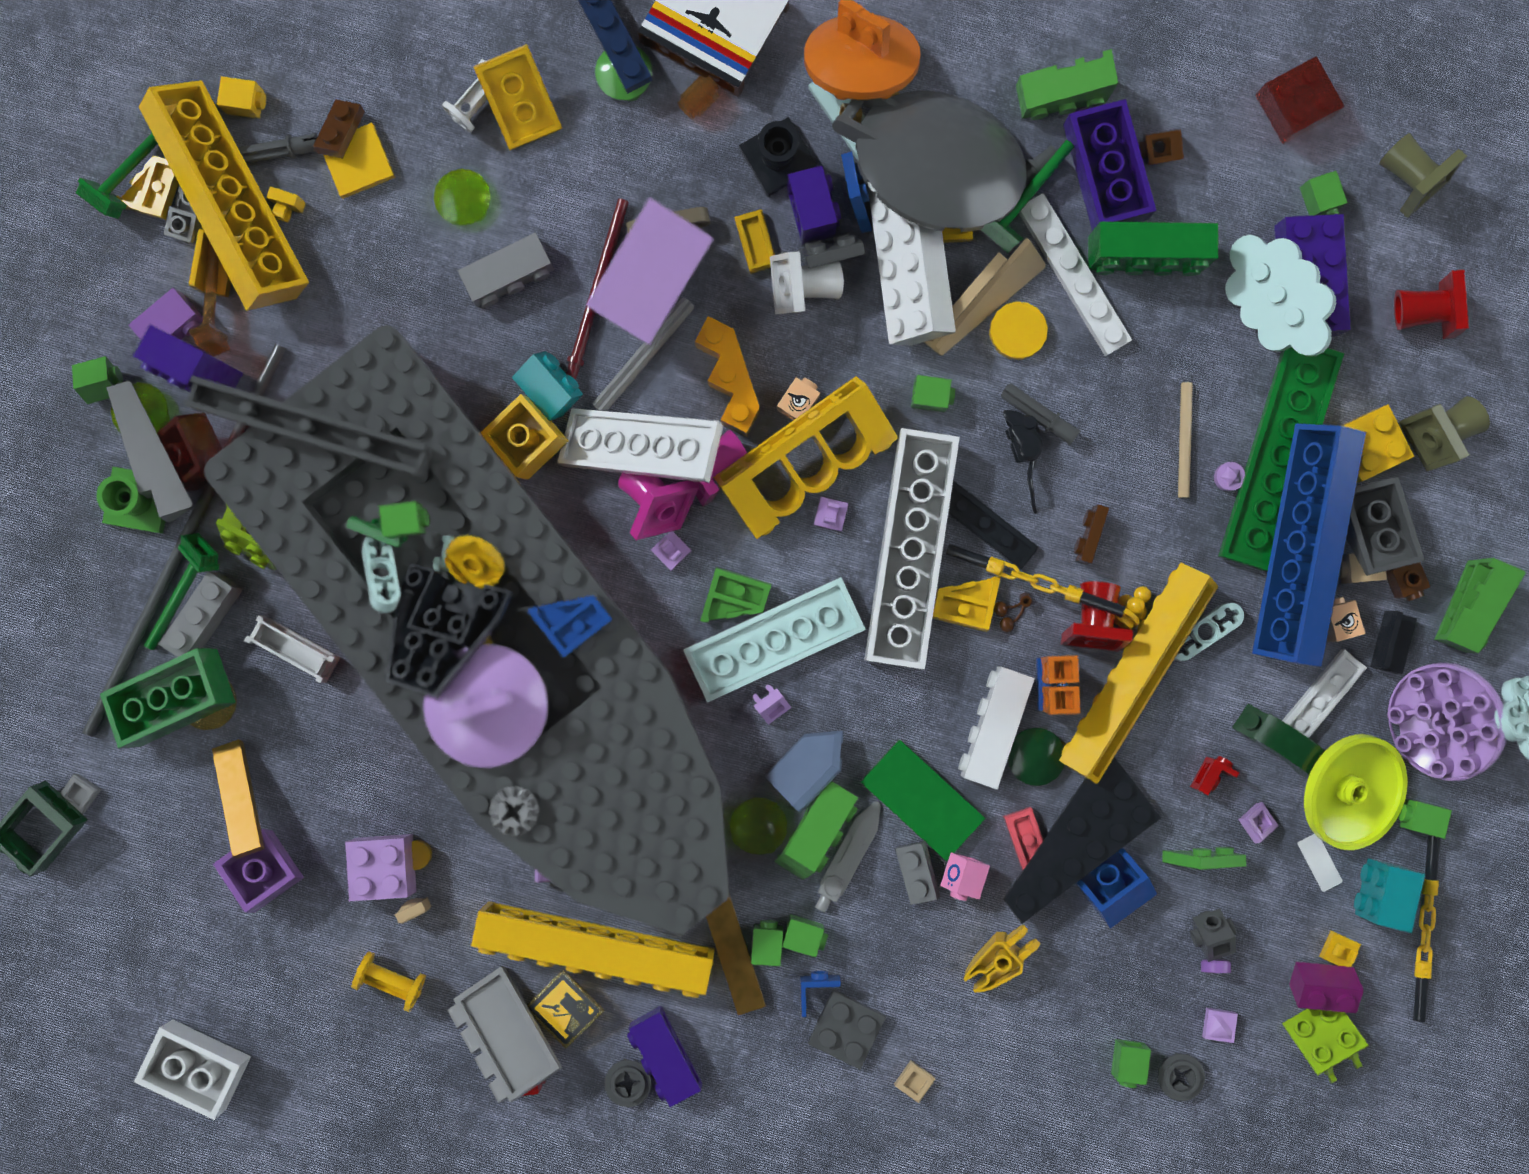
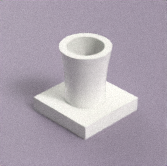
M800 251L770 256L775 315L805 311L804 298L840 299L842 296L844 279L839 261L807 268L806 265L801 266Z

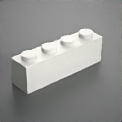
M998 666L996 671L992 670L986 684V687H989L990 690L987 698H982L977 714L981 716L978 725H973L969 733L968 742L971 743L968 754L963 753L958 767L959 770H962L960 776L998 789L1035 678Z

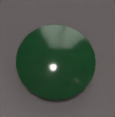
M1043 728L1026 729L1015 736L1008 757L1010 770L1017 779L1025 784L1033 786L1048 784L1055 780L1064 768V764L1059 761L1064 746L1060 739L1049 730Z

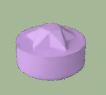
M1224 463L1214 473L1215 484L1223 491L1237 490L1242 485L1245 471L1238 463Z

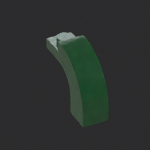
M1247 704L1232 726L1236 732L1266 748L1289 764L1296 773L1307 779L1313 766L1325 752L1322 747L1298 730L1270 713L1266 714L1250 704Z

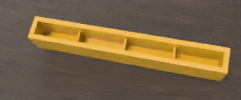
M1180 563L1177 569L1171 572L1165 589L1155 598L1149 615L1139 624L1133 641L1124 648L1122 658L1117 667L1110 671L1104 688L1094 697L1091 709L1086 717L1082 718L1078 723L1077 732L1072 740L1064 746L1062 756L1059 759L1061 763L1093 783H1099L1219 586L1211 576L1183 563Z

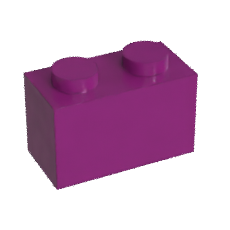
M1296 961L1289 983L1297 1007L1357 1014L1364 992L1354 967Z

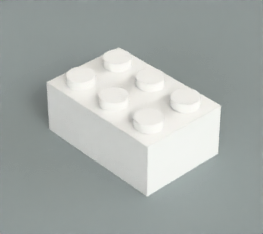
M172 1019L159 1028L134 1082L215 1120L227 1109L251 1056Z

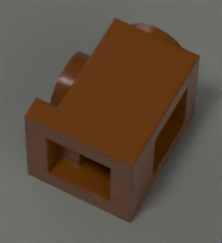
M1177 128L1144 134V141L1138 143L1142 159H1146V164L1148 165L1184 159L1181 129ZM1158 141L1164 143V149L1161 152L1154 150V145Z
M1421 562L1386 571L1387 581L1394 598L1406 597L1407 601L1415 600L1424 596V589L1430 588ZM1409 575L1412 579L1413 584H1411L1408 580Z

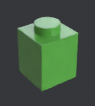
M1337 171L1309 179L1299 187L1309 216L1340 214L1339 209L1348 203Z
M106 356L72 365L73 389L87 404L109 399L106 387L123 382L121 370L118 366H114Z
M917 375L914 379L911 408L945 412L948 409V405H953L955 388H951L952 379Z
M408 502L379 506L383 537L393 539L426 534L425 527L429 526V515L427 509L423 508L421 503Z
M1406 799L1399 815V827L1445 839L1452 810Z
M790 914L782 940V947L816 958L818 950H824L828 934L824 933V924Z
M760 920V924H754L751 964L781 966L783 926L777 925V921Z
M1115 1039L1111 1074L1121 1086L1137 1088V1084L1147 1085L1151 1049L1143 1042Z

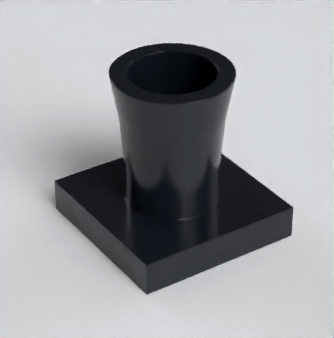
M789 117L782 121L768 123L759 134L739 145L741 153L767 197L787 187L788 174L817 167Z

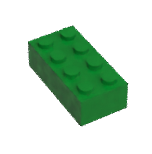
M1099 222L1088 236V268L1096 270V274L1099 275L1113 274L1114 271H1125L1126 275L1143 274V271H1154V275L1165 276L1172 274V271L1183 272L1184 276L1200 275L1201 272L1218 259V223Z
M195 648L100 693L118 748L144 746L236 703L218 649Z

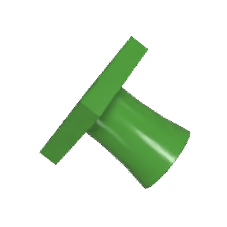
M112 467L111 476L100 483L96 494L97 503L101 510L104 511L102 523L163 534L165 520L159 517L154 498L148 499L139 493L132 470Z

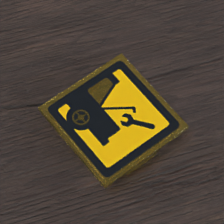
M564 969L527 1004L533 1017L565 1049L605 1011Z

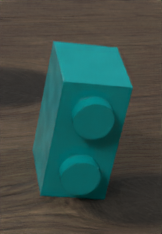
M547 351L533 354L511 378L545 417L551 421L562 417L582 397L583 393L578 388L577 381L561 369L558 359L554 355L547 353Z

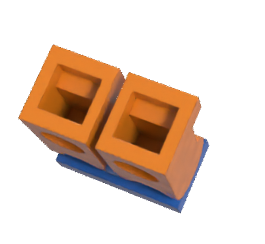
M1078 656L1036 658L1038 710H1043V712L1050 715L1080 714L1079 686H1068V683H1079Z

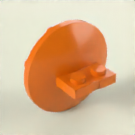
M841 0L838 2V17L824 22L808 37L804 48V64L813 82L822 89L834 94L837 99H889L894 93L905 88L916 76L920 65V46L911 31L897 21L871 13L853 0Z

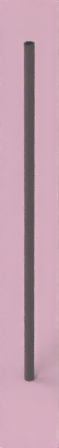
M275 344L251 392L252 394L263 397L286 348ZM236 422L224 448L243 434L248 425ZM208 480L181 535H189L196 532L216 490ZM181 535L102 692L120 684L184 556L178 550ZM101 696L82 733L94 737L106 713Z

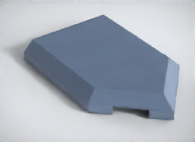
M843 731L804 734L764 775L799 813L841 772L842 759L840 754L841 744L843 743Z

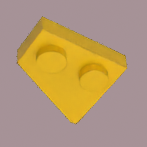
M994 576L977 582L971 581L958 586L939 588L935 598L932 619L988 632L1001 577Z

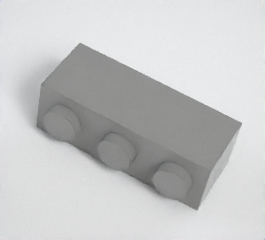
M535 232L457 271L472 302L477 307L482 306L486 308L497 303L498 297L504 294L513 295L524 289L525 284L533 280L534 282L545 280L550 276L549 272L553 271L554 267Z
M208 571L159 645L177 657L195 648H204L244 588L220 572Z

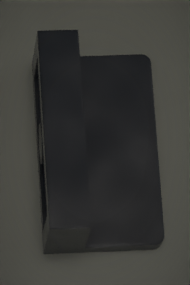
M1384 611L1370 667L1403 674L1417 618L1403 615L1401 611Z

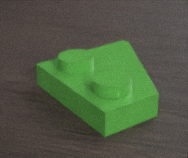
M716 567L700 621L709 622L710 620L763 613L772 584Z
M1223 846L1216 847V851H1211L1208 848H1193V851L1164 850L1162 851V862L1200 870L1246 866V854L1234 853L1233 847Z

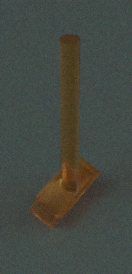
M208 240L202 325L188 331L193 336L196 346L215 357L220 353L229 351L230 347L227 342V335L214 326L219 258Z

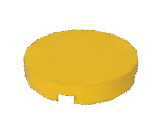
M1016 301L1006 304L996 312L990 323L989 336L999 354L1008 359L1022 360L1033 356L1042 348L1047 339L1048 327L1044 315L1037 307L1026 302Z
M469 535L459 536L451 541L446 549L445 565L449 572L461 583L466 584L469 582L475 584L474 587L483 589L485 584L494 586L498 583L505 570L504 560L499 551L481 538Z

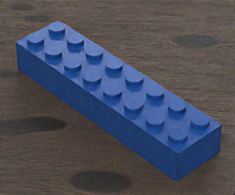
M1295 423L1252 654L1322 667L1366 432L1345 426Z

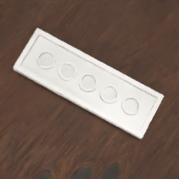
M571 408L564 435L569 442L561 448L557 463L564 467L709 483L723 424L711 420Z

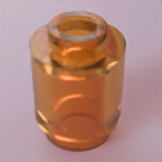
M699 76L680 95L681 99L677 104L684 114L693 120L696 116L700 117L720 97L717 92L719 86L711 77L707 76L704 78Z

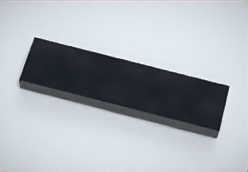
M953 480L948 514L1010 563L1016 565L1019 570H1022L1039 547Z

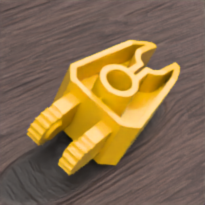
M1024 924L1017 927L1010 934L997 931L973 957L965 971L963 980L967 981L979 973L984 974L974 984L973 991L975 993L992 990L1022 974L1024 959L1034 953L1040 946V942L1036 938L1030 940L1022 948L1015 944L1028 932Z

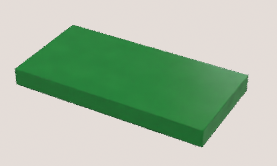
M900 739L860 781L920 838L926 841L945 861L949 859L950 853H955L986 819Z

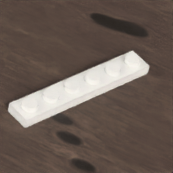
M1044 193L1030 200L1020 211L1019 215L1106 357L1131 342L1132 339Z

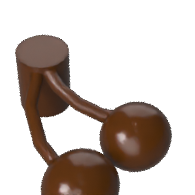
M1028 593L1020 594V602L1014 606H1008L1003 601L995 604L994 612L999 617L1005 616L1008 613V609L1022 605L1021 612L1016 619L1012 620L1009 617L1001 619L1000 628L1002 631L1011 632L1014 628V623L1023 614L1024 607L1031 605L1032 599Z

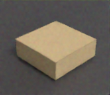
M910 1060L894 1085L919 1103L936 1079L932 1074Z

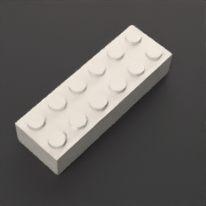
M867 182L889 344L915 345L956 333L942 231L923 227L899 216L876 197L877 191Z

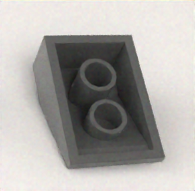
M1399 477L1358 486L1355 489L1346 540L1366 576L1425 561Z

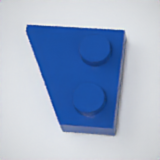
M853 152L841 154L849 199L861 233L872 231L866 204L867 201H870L866 184L861 183L863 177Z
M594 595L532 607L527 610L563 657H566L613 620Z

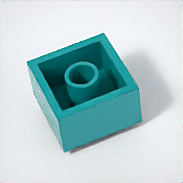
M1367 858V863L1361 869L1360 878L1362 884L1360 893H1357L1354 899L1355 915L1377 925L1412 933L1425 874L1403 866Z

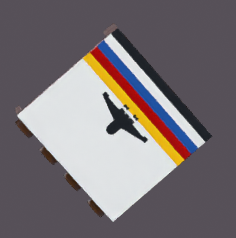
M655 0L638 30L639 41L739 98L744 89V79L783 11L786 13L789 11V0Z

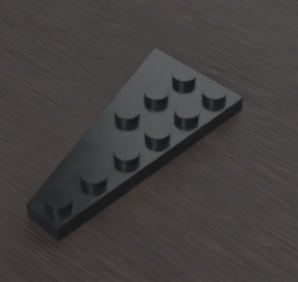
M1115 757L1098 784L1093 783L1087 778L1084 779L1048 831L1047 836L1034 852L1024 870L1021 871L1003 898L1021 924L1161 819Z

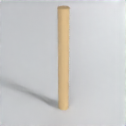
M1191 382L1181 383L1178 498H1190L1193 383Z

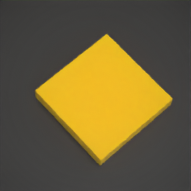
M373 123L357 128L343 159L324 155L342 199L396 178Z

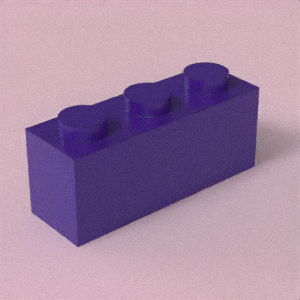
M662 1006L630 1022L627 1037L634 1049L639 1048L643 1056L641 1059L642 1066L647 1075L652 1074L657 1082L655 1090L661 1101L666 1100L669 1107H672L701 1091L702 1081Z

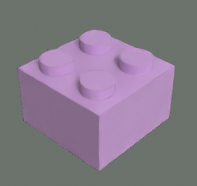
M413 834L359 837L345 842L349 901L407 898L417 892L415 870H413L412 859Z

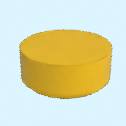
M413 840V870H420L430 863L432 850L425 841Z

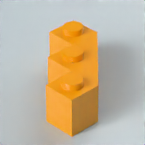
M707 316L695 340V345L697 349L718 359L708 379V385L731 397L720 419L721 424L747 437L760 412V406L734 329Z

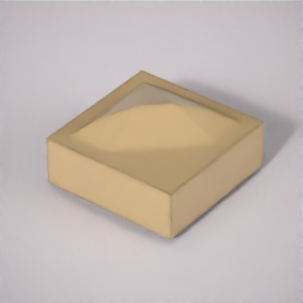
M428 897L424 899L414 898L406 901L395 914L398 923H405L431 909Z

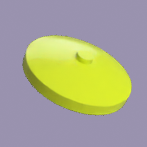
M1367 734L1351 735L1331 745L1313 766L1305 787L1304 811L1312 832L1320 840L1342 850L1365 848L1382 838L1396 822L1406 799L1408 777L1406 766L1400 753L1387 741Z

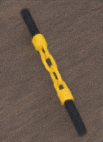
M949 544L946 555L985 568L987 572L1010 580L1019 578L1028 581L1033 588L1049 594L1055 592L1064 594L1065 600L1077 604L1082 603L1121 618L1126 609V606L1086 593L1083 589L1071 584L1066 588L1058 585V582L1051 577L1042 574H1034L1032 576L1021 572L1016 565L992 556L988 558ZM1005 566L1014 569L1011 571L1012 575L1003 573ZM1038 578L1052 582L1053 584L1050 585V589L1035 584L1039 582Z
M1428 835L1425 877L1421 893L1425 896L1424 905L1420 909L1419 927L1422 930L1421 945L1417 948L1414 971L1416 988L1413 1020L1418 1022L1426 1021L1428 984L1432 976L1433 958L1430 941L1431 931L1435 928L1436 909L1433 904L1434 896H1438L1439 886L1437 873L1440 837ZM1425 911L1431 912L1430 926L1424 924ZM1421 951L1424 953L1428 952V961L1421 960Z

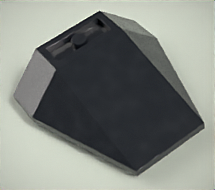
M410 563L399 587L400 599L395 609L385 681L439 699L501 622L513 593L487 584L481 589L449 580L434 569ZM467 649L462 657L459 658L458 650Z

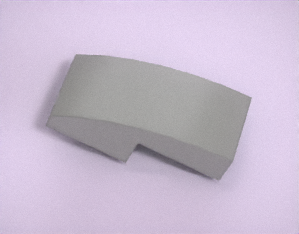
M179 185L175 206H169L163 234L193 243L201 224Z

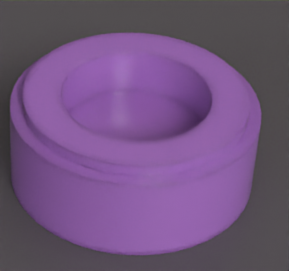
M1202 959L1201 972L1231 973V962L1224 959L1208 962L1207 959Z

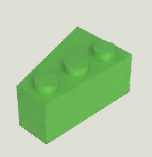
M1112 49L1102 51V58L1085 62L1084 57L1075 59V66L1057 69V65L1020 75L1016 89L1022 118L1031 117L1032 120H1039L1047 117L1049 113L1059 112L1060 115H1065L1076 111V108L1087 106V109L1104 105L1118 85Z
M1496 558L1468 560L1434 640L1464 653L1479 654L1486 646L1492 630L1522 581L1526 571Z
M831 781L810 803L798 827L788 838L789 842L782 854H778L774 862L802 880L814 874L815 871L820 873L829 859L825 856L829 847L835 848L843 835L840 828L844 821L849 823L858 808L854 804L858 797Z

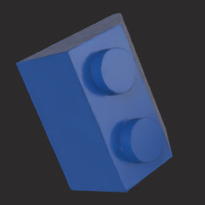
M1121 848L1076 883L1109 928L1115 926L1157 895L1149 877L1124 848Z

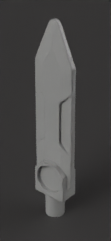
M875 801L855 817L820 882L818 893L821 894V897L815 906L818 910L825 913L831 901L837 902L839 897L845 892L878 831L881 806L878 801Z

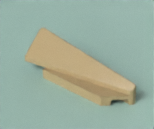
M1026 238L1009 259L998 252L952 306L956 333L925 341L924 343L938 355H944L1044 270L1046 264L1032 242Z

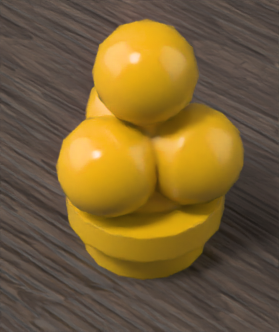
M1140 586L1135 589L1133 597L1128 594L1120 596L1117 604L1126 606L1122 618L1115 615L1114 623L1122 629L1132 630L1133 627L1136 628L1140 621L1146 618L1147 609L1145 603L1150 601L1151 591L1145 586Z

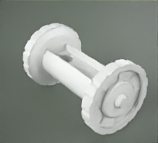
M481 59L478 64L485 62V60ZM477 78L454 105L445 101L441 106L455 123H458L468 132H472L474 126L470 119L487 101V97ZM463 104L470 105L468 112L461 110Z

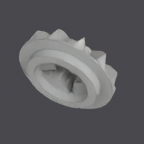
M518 786L507 787L499 791L492 799L489 811L493 827L503 834L514 836L528 832L535 825L539 815V807L534 795L527 789ZM509 803L513 807L524 803V806L518 812L519 819H516L514 816L507 819L503 818L509 811L507 807Z

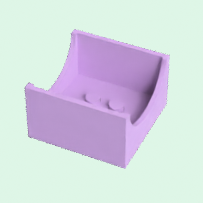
M649 198L586 306L650 345L714 238Z

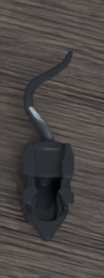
M1004 410L1003 416L1010 427L1008 430H1005L1007 439L1012 441L1010 448L1016 463L1029 462L1027 481L1034 514H1036L1032 475L1036 460L1043 449L1042 439L1035 430L1038 422L1034 416L1024 415L1014 410Z

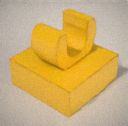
M269 187L267 198L274 204L272 213L277 217V220L289 223L292 210L303 213L306 202L298 195Z
M1330 930L1319 957L1338 966L1352 967L1361 944Z

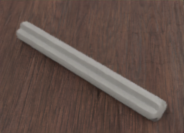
M684 297L680 299L663 321L650 345L644 342L595 399L593 406L598 411H608L694 310V305Z

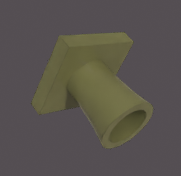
M1408 133L1385 154L1379 165L1394 173L1413 189L1400 209V212L1409 218L1452 179L1467 158V155L1460 149H1457L1442 164L1438 165L1420 147L1412 134Z
M1466 396L1446 412L1440 403L1412 414L1399 421L1426 471H1430L1469 456L1462 441L1486 432L1490 426V418L1481 402L1473 397Z

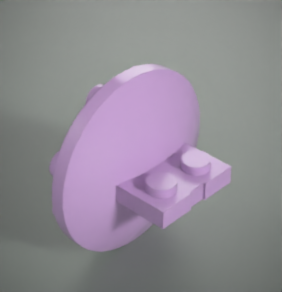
M493 644L481 645L439 699L427 695L424 697L425 721L433 740L451 758L474 767H496L521 757L538 740L545 726L548 713L546 688L534 665L520 653L510 648ZM467 649L458 650V657L461 658Z
M1433 663L1422 666L1403 677L1391 695L1387 715L1395 747L1413 767L1428 776L1448 781H1459L1474 777L1486 771L1496 762L1506 743L1501 727L1503 704L1500 697L1482 676L1464 666L1452 663ZM1495 710H1497L1499 717L1500 731L1495 721ZM1392 723L1399 724L1400 736L1397 738L1394 734Z

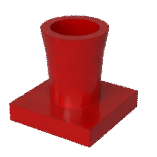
M1465 269L1451 271L1439 282V290L1436 291L1396 290L1394 316L1397 329L1403 330L1414 326L1441 322L1443 339H1454L1469 328Z
M1098 581L1080 584V588L1086 593L1114 603L1118 601L1121 590L1119 585ZM1081 603V623H1073L1062 633L1061 645L1119 652L1132 642L1133 630L1114 628L1115 615Z

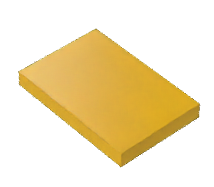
M527 44L473 66L509 150L563 129Z

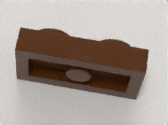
M335 99L313 145L317 153L343 159L365 113L361 104Z
M1098 504L1093 506L1092 510L1088 509L1082 523V526H1085L1086 529L1083 538H1078L1074 548V554H1077L1076 562L1085 565L1092 564L1109 511L1108 507Z

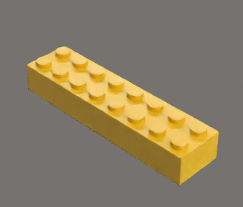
M203 81L149 87L139 105V109L246 311L297 299L309 284V281Z
M490 901L478 911L471 947L478 948V952L482 954L495 955L496 952L505 953L507 958L515 961H524L525 958L537 960L536 964L544 967H554V964L566 966L565 970L573 973H583V970L595 972L594 976L602 979H612V976L624 978V982L630 985H641V982L653 984V988L659 991L668 992L671 988L682 990L683 995L698 998L700 994L706 995L715 948Z

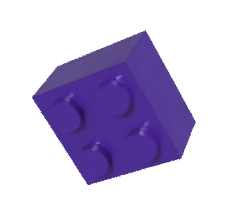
M822 165L788 174L787 192L802 245L812 240L832 238L836 233V227L840 226L839 219H841L838 203L831 200V191H833L831 176L829 173L824 174Z

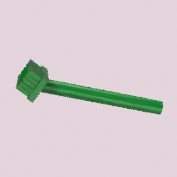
M151 133L101 185L95 181L79 178L78 182L80 184L76 194L103 215L119 219L127 205L111 192L158 145L153 134Z
M1065 140L1026 186L1015 208L1001 221L988 223L981 229L984 234H987L996 244L998 243L1007 253L1012 251L1023 239L1009 227V224L1075 146L1070 141Z
M199 533L181 535L178 550L190 563L144 644L150 650L156 649L197 573L219 570L218 554Z

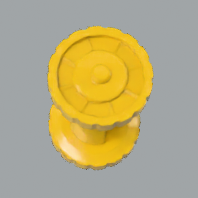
M368 951L356 970L351 988L359 990L363 983L405 1000L404 1011L410 1012L422 993L421 990L425 983L426 975L420 973L415 981L374 964L375 954Z

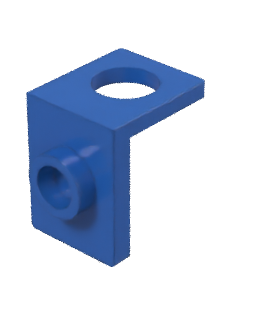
M813 971L811 976H800L802 1017H806V988L841 987L840 975H828L827 971Z

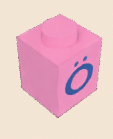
M951 852L940 886L950 890V896L962 901H967L968 897L980 900L990 865L977 859Z

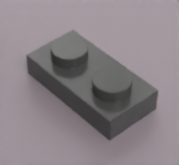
M926 841L901 845L895 848L910 905L938 900L941 895Z

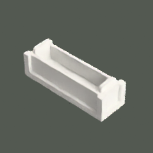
M258 615L256 619L258 623L251 635L246 636L245 642L256 644L316 677L315 681L327 683L341 657L264 615Z

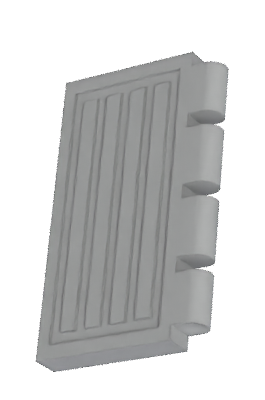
M499 967L453 999L455 1005L448 1009V1012L457 1029L467 1024L468 1028L460 1034L471 1054L479 1050L482 1051L474 1060L485 1080L490 1079L494 1075L497 1079L492 1081L489 1087L498 1103L506 1099L509 1102H514L562 1069L561 1064L505 967Z

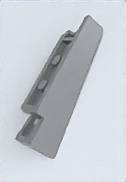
M130 381L106 387L139 493L148 499L154 498L160 518L167 522L174 521L192 508V502Z

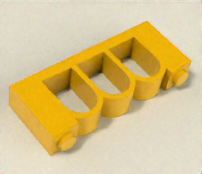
M855 376L713 478L747 528L758 539L772 532L774 527L780 523L777 517L788 516L799 509L804 501L805 491L820 493L828 489L836 480L838 468L846 470L862 465L868 459L870 452L876 455L887 450L898 439V436L867 384ZM845 413L856 432V441L848 452L836 455L832 453L819 431ZM812 436L822 452L823 465L816 475L802 478L798 476L785 455ZM779 460L790 478V489L783 498L777 501H768L764 499L752 478Z

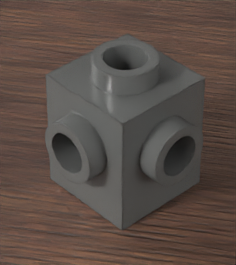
M1221 909L1204 911L1198 916L1193 917V930L1190 931V935L1195 947H1201L1208 962L1236 953V930L1230 918H1225Z

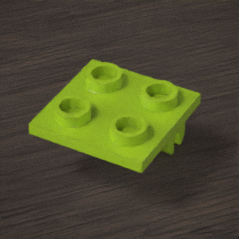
M226 504L227 509L222 520L218 518L216 521L220 537L225 544L224 547L235 555L242 553L250 557V561L262 569H265L267 566L275 571L277 568L252 536L247 533L245 527Z
M1306 1009L1282 1023L1316 1075L1326 1074L1331 1084L1337 1081L1333 1071V1066L1348 1058L1353 1061L1356 1069L1362 1066L1358 1052L1369 1045L1345 1012Z

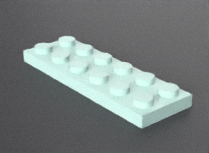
M840 577L694 644L683 651L708 703L866 629L843 579Z

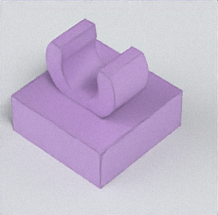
M820 497L814 526L842 532L849 503Z
M673 531L666 534L651 549L671 571L692 552Z
M767 685L765 687L769 695L760 699L757 694H754L753 698L756 702L754 707L769 725L788 711L791 706L778 689L774 690L772 686Z

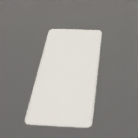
M1313 834L1298 842V846L1323 892L1342 883V879L1322 840Z

